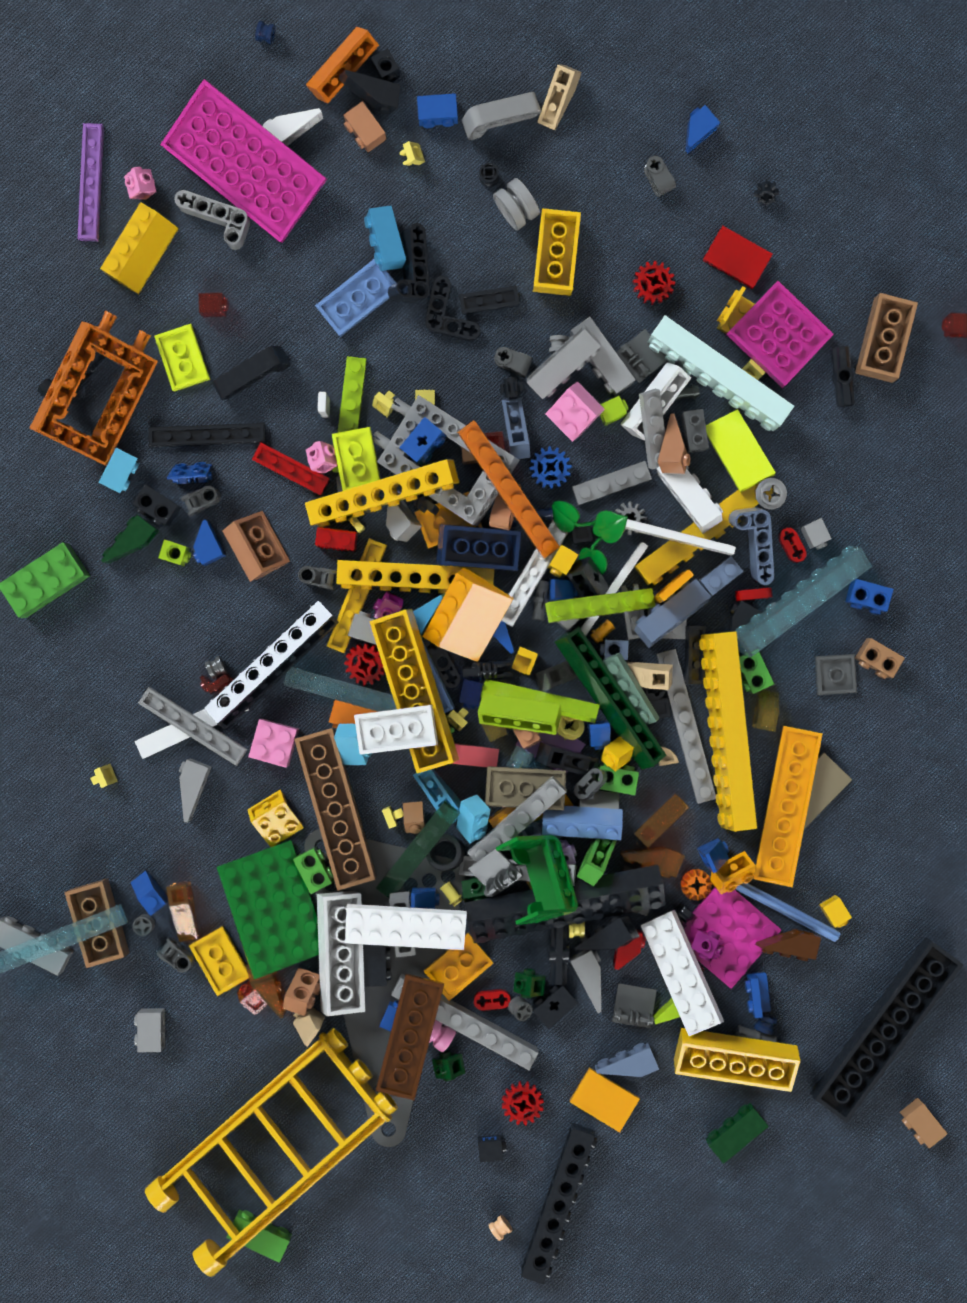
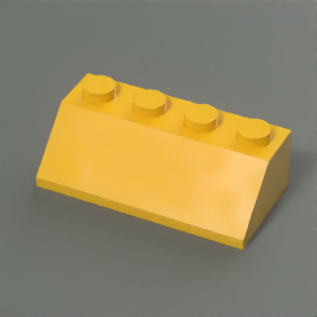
M140 202L100 269L107 276L139 295L177 233L178 227L155 210Z

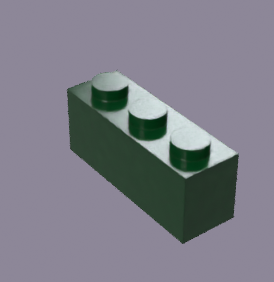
M749 1103L740 1107L734 1117L727 1118L723 1122V1126L718 1130L711 1131L707 1136L706 1142L724 1164L769 1126L754 1106Z

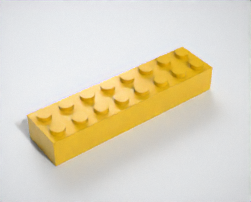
M406 609L369 621L396 708L433 705L438 745L409 748L416 772L421 773L458 761V753L413 610Z

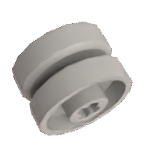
M514 178L507 184V190L501 188L493 194L494 201L501 214L510 226L517 231L526 225V219L533 220L540 215L536 201L518 178Z

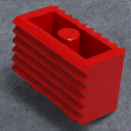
M317 527L315 545L318 548L337 549L338 551L348 550L354 553L356 551L358 534L353 531Z

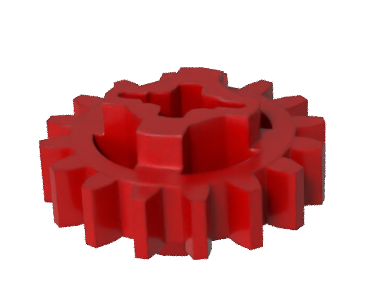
M656 261L651 266L649 262H646L645 268L640 266L639 272L634 274V277L637 279H634L632 284L637 286L633 291H639L637 298L644 297L643 303L651 300V305H653L655 300H657L661 304L662 298L667 300L669 298L668 293L672 294L673 292L671 287L675 285V281H671V279L674 277V274L668 273L670 267L663 268V262L660 266H657ZM661 274L665 277L666 282L663 281ZM653 280L657 281L655 286L651 285ZM641 284L645 285L646 292L642 288ZM655 292H660L658 295H652Z
M366 642L364 647H362L359 643L357 649L352 647L350 649L351 653L346 655V658L349 660H346L344 665L349 667L345 671L352 673L349 677L350 679L357 678V684L361 680L363 685H366L368 681L372 685L375 679L379 681L382 678L381 675L385 674L379 651L375 650V644L369 647L368 642ZM356 655H358V661L354 663V658ZM363 661L369 663V666L363 665ZM378 664L377 672L374 673L373 667Z
M519 1081L518 1086L512 1083V1090L506 1088L505 1093L507 1096H502V1100L505 1102L502 1103V1109H506L504 1115H510V1122L516 1119L517 1125L520 1124V1121H523L526 1126L528 1120L534 1123V1116L540 1118L538 1111H543V1106L540 1104L544 1103V1100L539 1098L542 1095L541 1091H536L535 1084L529 1087L528 1081L525 1085H522L521 1081ZM529 1093L533 1095L536 1102L530 1099ZM522 1100H525L526 1103H524L523 1106H520ZM511 1107H515L517 1112H513Z

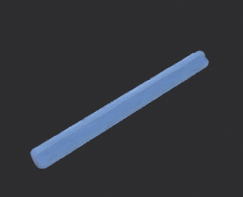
M742 883L736 888L739 892L834 942L840 937V932L749 883Z

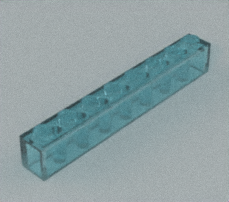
M846 547L842 550L841 555L827 561L825 567L815 570L810 578L800 581L794 590L784 593L781 596L782 599L778 602L769 604L763 613L753 616L750 619L751 622L747 625L738 627L735 632L737 631L738 649L741 654L751 658L870 569L872 565L862 548Z

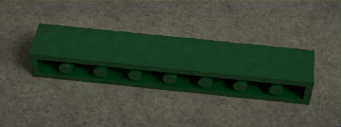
M580 627L566 632L557 639L555 644L596 704L600 705V710L617 735L634 747L632 756L641 770L655 766L666 756L665 752Z

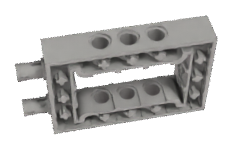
M419 395L412 406H409L400 398L395 399L394 402L399 404L400 407L393 403L391 408L405 417L391 440L379 431L373 434L380 439L378 440L373 437V442L384 449L377 462L396 475L420 468L419 464L409 460V456L399 447L424 417L445 433L446 437L469 451L457 433L466 425ZM489 441L509 472L512 473L520 460ZM483 471L468 496L455 489L442 491V488L435 490L436 494L429 495V497L470 524L478 527L499 493ZM433 475V482L436 484L438 478ZM419 479L415 481V487L417 489L420 487Z

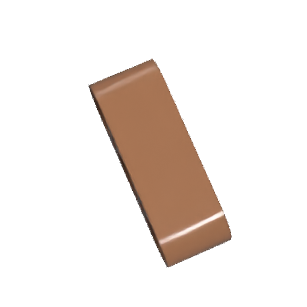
M498 494L490 514L489 526L490 528L510 530L514 515Z

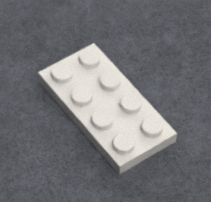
M433 705L354 715L360 755L438 745Z

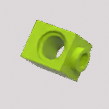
M620 396L600 404L605 409L600 414L604 426L627 415V403L624 399L621 400Z
M164 540L158 558L185 566V563L190 561L191 552H189V547ZM175 549H179L181 552L177 559L172 557V552Z

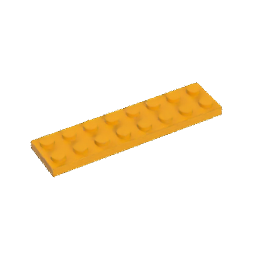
M787 726L782 728L753 878L755 880L793 887L822 733Z

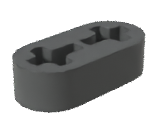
M599 768L591 769L576 784L574 788L576 797L579 799H590L606 783V772ZM595 774H600L598 777L599 781H594L596 779ZM582 787H587L585 790L586 794H582Z

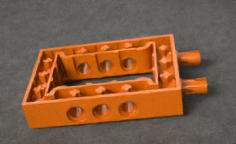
M108 311L104 312L99 326L81 322L30 426V429L107 466L158 362L143 352L151 335L139 330L133 345H128L110 335L109 331L117 316L112 315ZM96 351L125 368L92 435L89 436L58 420L65 418L67 415V408L72 398L76 397L77 393L75 392L81 380L85 378L84 374L90 362L94 360Z

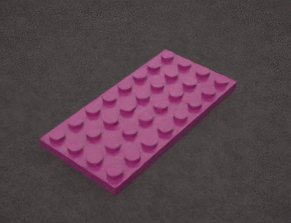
M205 79L160 144L237 208L244 210L248 217L281 243L284 242L327 180L325 176Z

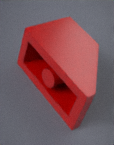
M636 930L640 937L624 947L615 949L613 961L615 970H619L641 953V948L645 947L646 937L643 936L641 930Z

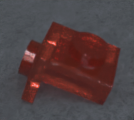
M224 674L212 683L206 675L200 677L202 681L200 682L201 687L206 693L209 691L210 694H214L218 690L222 692L223 688L233 681L229 674Z

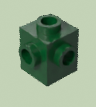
M476 877L461 881L465 903L489 898L484 894L485 886Z
M528 968L522 972H515L513 992L521 994L523 998L544 996L546 976L537 974L534 969Z
M444 1051L440 1052L438 1057L432 1059L436 1078L452 1081L456 1077L465 1074L462 1054Z

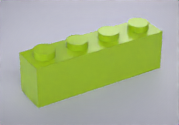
M483 693L478 709L479 724L556 735L561 719L560 704L553 702H541L533 699L527 700Z

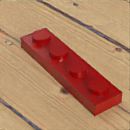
M263 443L259 444L252 458L253 461L322 496L330 481V478L312 471L311 468Z

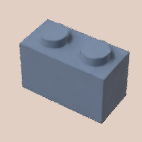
M730 556L698 582L710 596H713L740 575L743 570Z

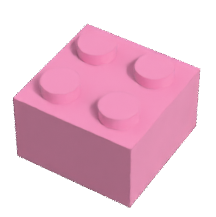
M576 382L566 390L547 411L546 415L573 442L584 433L605 409L579 382Z
M263 718L259 719L249 757L285 768L288 767L295 747L294 739L298 737L299 729Z

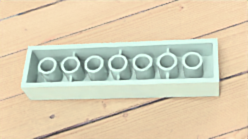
M667 316L663 317L648 340L651 350L656 353L661 351L666 355L665 359L668 362L681 366L688 375L692 374L695 376L698 383L705 387L708 385L713 389L712 392L715 395L728 399V403L732 407L745 411L744 414L748 418L759 421L761 423L760 426L767 431H774L780 427L794 408V405Z

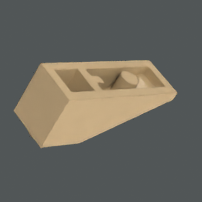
M557 65L537 123L556 130L576 90L582 72L566 65Z
M315 1008L308 1009L305 1016L297 1013L293 1015L296 1017L293 1024L304 1045L307 1047L320 1030L325 1016Z

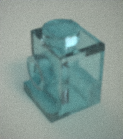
M516 746L506 766L527 769L534 754Z

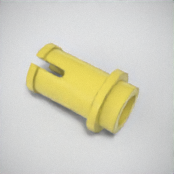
M450 881L440 888L450 901V905L452 904L455 907L463 901L461 898L462 894H458Z

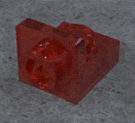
M252 980L243 984L237 991L239 1003L254 1015H257L269 1004V999L256 989Z

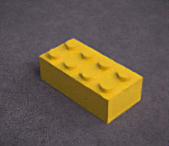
M542 208L533 292L572 295L581 212Z

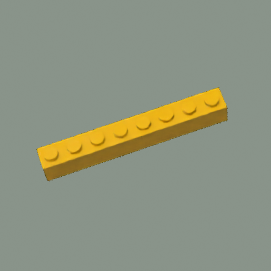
M759 484L741 493L737 490L719 503L723 510L722 521L704 534L695 523H692L680 533L708 540L713 537L718 539L726 533L724 529L729 525L731 526L729 523L731 512L739 509L753 508L759 504L755 499V490ZM772 488L770 491L763 492L769 496V500L772 497L771 494H773ZM669 540L635 565L634 568L647 585L651 583L656 585L663 579L661 575L667 571L669 574L679 568L677 564L680 561L684 560V562L690 560L695 556L693 552L699 547Z

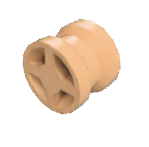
M503 1215L498 1216L496 1222H491L488 1225L492 1234L499 1241L504 1239L506 1233L509 1234L513 1231L510 1223Z

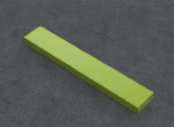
M489 679L485 680L481 692V697L485 693L527 700L533 699L541 702H553L560 704L561 716L596 723L600 706L599 704Z

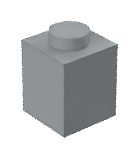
M822 518L800 528L810 549L814 547L817 550L828 545L826 541L832 539Z

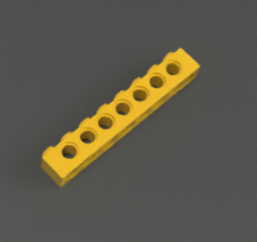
M446 459L306 502L305 506L310 525L326 527L330 525L329 522L334 520L336 523L346 521L347 516L353 515V518L365 515L364 511L367 510L371 512L380 511L382 506L387 504L388 507L399 505L400 500L406 499V502L418 499L417 495L424 494V496L436 494L435 490L442 488V491L453 489V485L459 483L454 460ZM435 473L439 478L436 484L433 482V475ZM417 479H419L420 481V487L418 489L415 487V481ZM399 484L402 486L401 494H398L397 487ZM381 490H383L384 492V498L382 500L379 497V493ZM364 495L366 496V499H367V502H366L365 505L362 503V497H363ZM346 501L349 503L348 510L344 507ZM329 506L332 509L331 515L327 513V508Z
M338 560L336 584L341 585L343 589H352L353 585L360 586L362 590H372V586L380 587L382 591H391L392 587L399 588L401 592H411V588L419 589L420 593H430L432 589L438 590L440 594H444L450 586L449 577L456 575L464 567ZM465 567L492 585L494 584V569ZM355 570H360L363 574L362 578L358 581L352 579V573ZM374 571L382 573V579L378 582H374L371 579V574ZM394 572H398L402 576L401 581L398 583H394L390 579L391 574ZM413 573H418L421 576V581L417 584H413L410 581V576ZM433 574L440 576L441 581L437 585H433L429 581L430 576Z

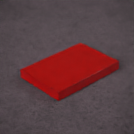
M722 225L702 261L753 289L773 254Z

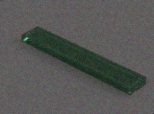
M444 801L377 885L376 889L388 898H390V893H397L459 816L460 812Z

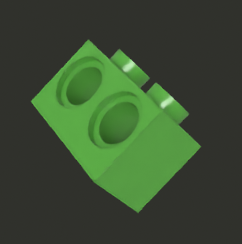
M753 649L739 656L741 676L743 678L742 686L746 692L749 691L750 694H755L774 685L758 649ZM746 658H750L752 661V666L749 669H746L743 665ZM757 675L760 678V684L755 687L752 684V678Z
M605 763L604 765L599 764V769H603L605 772L611 771L613 774V778L610 781H606L600 788L601 790L635 795L639 772L635 771V767L624 765L623 768L615 772ZM626 774L632 777V781L628 785L622 783V777Z
M316 846L293 859L310 894L333 882L332 870L330 867H326L324 863L325 856L322 850H318ZM313 856L316 861L315 865L307 864L306 857ZM321 873L324 876V882H317L315 874Z

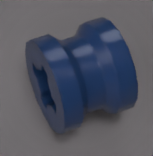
M259 21L256 27L255 40L259 42L263 40L267 44L272 45L276 26L274 24L266 25L263 21Z
M762 1013L763 1017L758 1018L754 1029L772 1035V1028L776 1024L777 1019Z

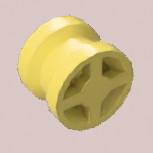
M585 922L568 925L569 938L574 936L584 938Z

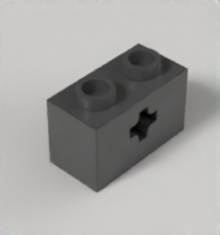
M703 409L683 412L681 421L687 453L706 451L709 445Z

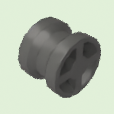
M220 656L215 657L213 661L205 662L207 671L213 680L220 674L228 673L226 665Z
M149 914L140 915L133 922V930L139 936L147 935L155 927V920Z
M521 996L514 997L508 1005L510 1013L519 1021L527 1020L533 1011L532 1006Z

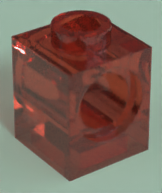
M950 313L942 321L944 337L967 338V314Z

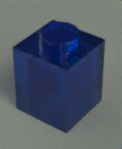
M464 679L459 700L460 703H464L463 707L475 709V706H480L484 683Z

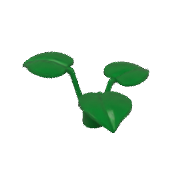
M564 501L553 502V520L561 531L571 532L575 526L593 525V533L598 536V539L591 546V549L585 547L580 551L579 560L591 557L601 575H603L607 570V558L600 550H595V547L602 539L607 543L618 541L624 533L628 517L604 510L598 513L596 520L593 522L578 523L580 514L573 505Z

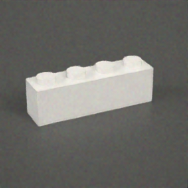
M667 362L646 389V391L655 388L660 390L663 415L690 381L691 377L680 366ZM639 399L621 422V425L632 436L645 440Z
M659 466L657 468L658 476L703 534L722 521L723 510L718 503L714 504L712 502L710 493L706 488H701L698 477L695 474H690L688 466L686 467L685 474L662 473Z

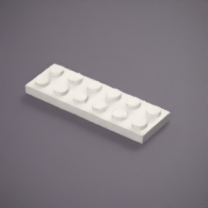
M347 904L345 943L464 950L467 911Z
M670 911L642 924L641 928L688 1036L723 1023V1017L676 911Z

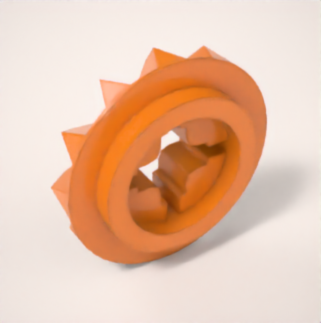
M690 870L685 873L681 880L682 892L691 900L699 901L706 898L711 892L712 882L710 876L703 870ZM695 877H697L699 883L705 884L699 887L698 893L694 887L688 886L695 883Z

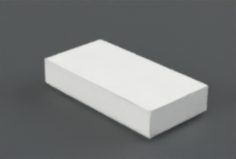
M326 392L318 393V412L322 418H330V398Z

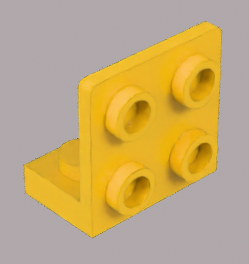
M743 286L740 291L735 290L727 303L730 307L726 306L717 319V322H719L717 329L725 334L755 305L742 296L746 289Z
M281 789L248 809L251 823L270 847L279 844L303 829V824L288 806Z

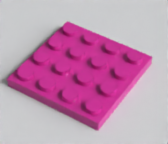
M777 281L726 335L781 388H784L834 334Z
M715 886L692 912L695 916L686 923L687 926L684 929L691 946L698 930L707 933L710 930L720 935L719 939L724 941V951L717 959L707 961L698 956L699 952L695 950L693 952L701 964L731 989L762 954V948L755 945L756 942L778 935L781 931L777 925L736 890L721 895Z

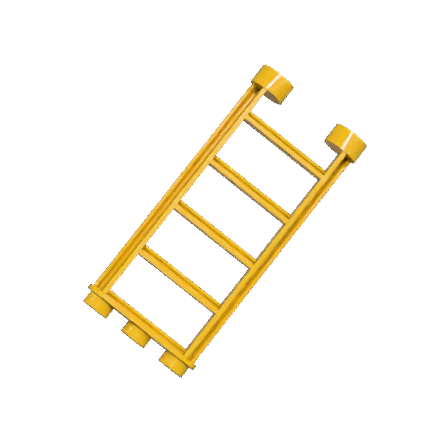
M335 1028L331 1029L327 1034L322 1032L319 1035V1039L171 1170L163 1176H158L145 1188V1194L149 1202L155 1209L164 1213L179 1200V1194L173 1183L184 1175L232 1238L222 1249L216 1242L207 1239L193 1251L195 1263L207 1276L213 1277L226 1266L227 1261L384 1122L392 1120L391 1114L398 1109L396 1102L389 1094L382 1092L376 1094L367 1083L373 1078L369 1068L360 1059L351 1063L343 1053V1050L348 1047V1043ZM324 1050L375 1113L348 1138L344 1136L297 1076ZM288 1082L292 1084L339 1144L312 1170L262 1107L266 1101ZM253 1113H255L304 1176L276 1201L227 1139V1136ZM218 1144L268 1207L241 1232L238 1231L191 1169Z

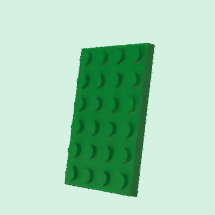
M291 840L216 867L254 980L319 955L318 919L307 886L293 861L297 856Z

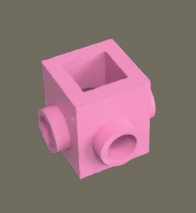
M134 167L124 176L130 199L146 200L156 193L151 169Z
M317 441L306 449L307 460L312 471L325 474L338 466L333 445Z

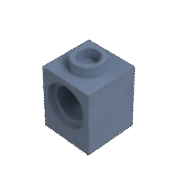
M604 640L603 644H600V655H603V659L612 656L608 649L614 644L618 647V653H621L624 660H628L629 641Z

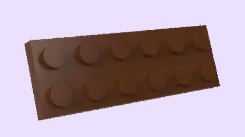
M410 974L405 975L376 1091L415 1100L444 983Z

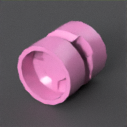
M435 1020L430 1042L433 1041L434 1048L444 1052L452 1042L456 1031L446 1025L442 1027V1023Z

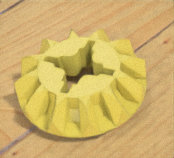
M561 716L557 731L558 736L561 735L564 740L569 739L572 741L579 738L584 732V722ZM571 722H574L571 726V729H564L566 723L569 724Z

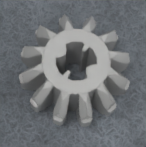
M628 502V508L622 503L620 505L622 510H615L619 515L629 516L632 514L634 516L632 519H635L634 521L637 522L647 519L645 516H640L645 510L641 509L638 511L637 509L640 506L638 503L634 508H632V502ZM627 529V534L631 535L632 530Z

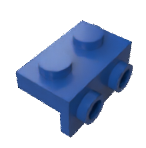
M765 972L746 974L745 989L746 993H749V1000L747 1001L748 1011L755 1018L763 1017L762 1012L771 1011L767 974Z

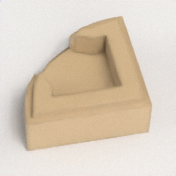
M661 746L666 756L658 762L659 766L679 763L677 756L670 749Z

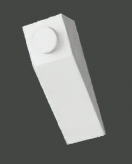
M319 108L277 116L273 120L269 119L263 124V127L288 146L322 120L323 115Z

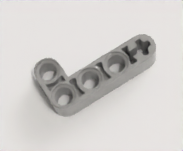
M529 92L473 106L468 109L462 118V124L468 139L474 140L483 136L487 129L534 118L542 110L535 92Z
M186 190L176 193L174 200L182 212L225 226L224 240L227 245L233 250L240 249L243 246L250 227V219L244 210ZM208 205L205 211H199L200 206ZM226 211L225 216L221 218L217 217L218 213ZM239 217H244V218H245L242 223H240V224H237V223H236L237 218H239ZM238 235L237 241L230 242L231 236Z

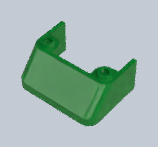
M518 836L496 847V851L511 850L513 860L519 865H526L536 902L528 906V916L516 920V925L539 923L570 914L577 910L576 895L561 843L556 836Z

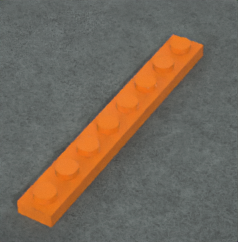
M473 420L457 433L540 555L545 559L560 546L478 424Z

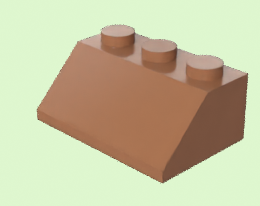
M263 511L238 519L222 530L250 582L290 562Z

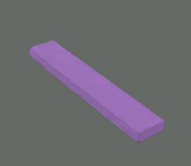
M83 123L77 238L79 241H99L103 124Z

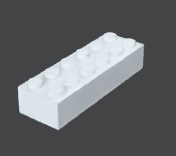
M357 891L317 894L321 1012L326 1016L365 1012L363 944L345 943L347 904L362 905L361 893Z

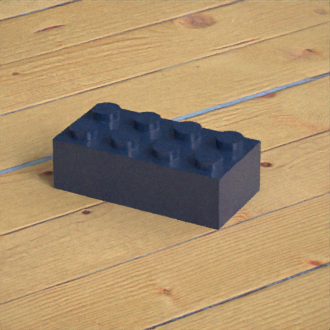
M440 524L436 563L440 565L518 571L521 531Z

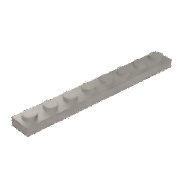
M676 649L658 653L656 655L659 664L673 665L672 685L666 692L696 802L699 804L714 800L716 797Z

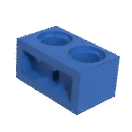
M852 579L845 602L850 603L852 608L862 609V607L869 608L870 613L880 615L881 612L888 611L894 589L859 579ZM857 590H861L863 592V598L861 600H858L856 598L855 594ZM876 595L882 598L880 605H877L874 601Z

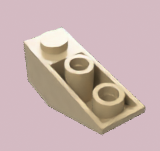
M626 662L641 687L669 690L671 687L673 665Z

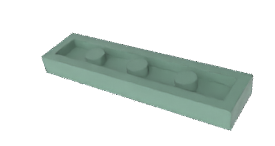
M621 653L605 658L603 663L644 723L648 725L657 722L659 719L658 714Z

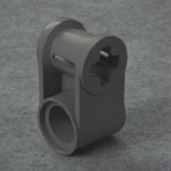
M650 157L644 167V174L650 182L655 195L660 197L676 188V182L661 157Z
M507 347L497 349L494 357L497 366L522 377H526L533 360L531 356ZM503 353L506 354L507 359L501 361L500 356H502Z
M205 486L181 497V500L185 502L189 510L188 515L193 516L219 503L221 493L212 486ZM213 491L214 498L208 501L207 493Z
M304 566L299 570L298 577L305 584L334 590L332 585L334 574H337V571ZM304 571H312L313 577L311 580L306 581L303 579L302 574Z
M168 937L167 943L161 950L156 952L160 959L171 965L178 972H186L195 964L194 955L172 937ZM181 958L188 960L187 967L181 964Z

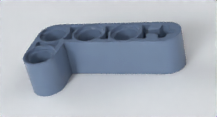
M758 507L734 510L729 515L731 526L740 530H748L751 577L762 585H768L774 579L771 516L768 511ZM759 513H761L762 518L760 521L757 522L756 517ZM743 516L742 523L738 524V518ZM762 532L763 537L758 541L757 537ZM764 551V557L759 560V554Z

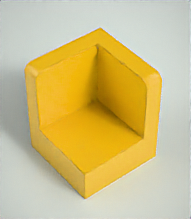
M519 647L512 669L530 676L538 653Z

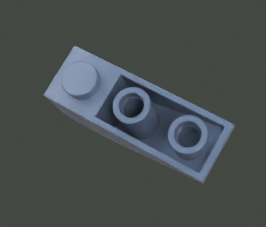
M639 1043L628 1052L626 1050L620 1051L615 1055L616 1057L609 1060L604 1058L595 1065L597 1074L643 1077L659 1070L648 1043Z

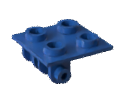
M198 462L191 466H187L185 463L176 464L170 471L167 480L172 479L173 483L187 484L192 482V478L194 483H197L198 477L199 483L209 482V480H212V472H209L212 464H206V462Z

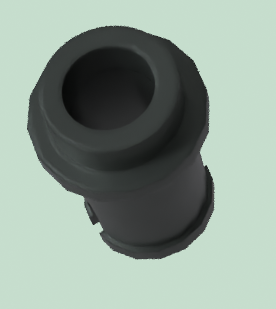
M692 384L690 387H684L677 396L676 401L689 398L696 400L697 397H700L699 386Z

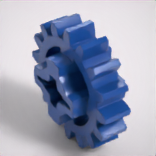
M549 446L546 452L541 448L540 455L538 453L534 454L536 460L531 459L530 461L534 465L529 468V471H534L531 478H537L535 484L543 483L542 488L549 485L551 490L554 484L559 488L560 481L566 483L565 476L570 477L571 473L567 471L572 468V465H567L570 458H564V451L561 454L558 453L559 448L552 451L551 446ZM551 455L555 456V458L547 459L545 456ZM560 462L563 464V473L559 470ZM538 463L542 466L540 475L537 469ZM555 463L554 472L550 470L546 473L547 464L550 466ZM547 477H554L556 480L549 481L545 479Z

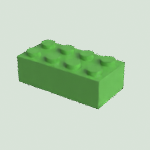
M62 542L0 583V590L18 618H27L89 578L90 575L71 545Z

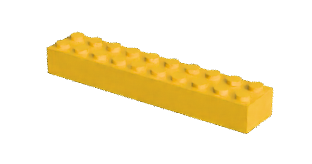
M737 631L701 635L699 646L703 650L704 655L701 665L706 675L703 684L707 690L705 703L707 709H709L707 722L709 728H711L709 742L713 748L711 761L713 767H715L713 780L715 786H717L715 799L719 806L718 823L721 825V828L734 832L757 829Z

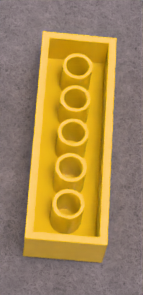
M681 1028L674 1056L675 1074L792 1092L800 1064L797 1045L706 1031L688 1036L685 1028Z

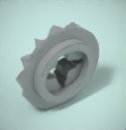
M776 478L763 480L755 490V499L760 506L766 509L779 508L787 497L785 485ZM772 488L773 493L778 496L771 497L769 500V496L763 492L770 491Z

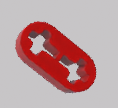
M785 528L780 531L778 539L788 559L793 563L803 561L807 552L797 532L792 528ZM785 532H787V534H792V537L790 538L792 545L790 544L789 540H784L783 537L785 536ZM793 546L796 549V551H801V554L799 555L800 559H798V557H793L792 554L795 553Z
M772 588L735 591L736 601L773 597Z
M504 989L480 991L474 996V1005L477 1009L483 1011L503 1009L509 1005L511 998L508 991ZM500 994L507 998L503 1004L500 1003V1000L493 1001V999L499 998ZM480 996H484V999H491V1001H486L485 1005L477 1002V1000H480Z

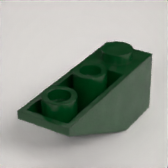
M139 515L131 517L126 524L128 527L124 532H120L115 537L114 541L116 542L112 547H108L104 551L101 561L109 564L148 546L159 530Z

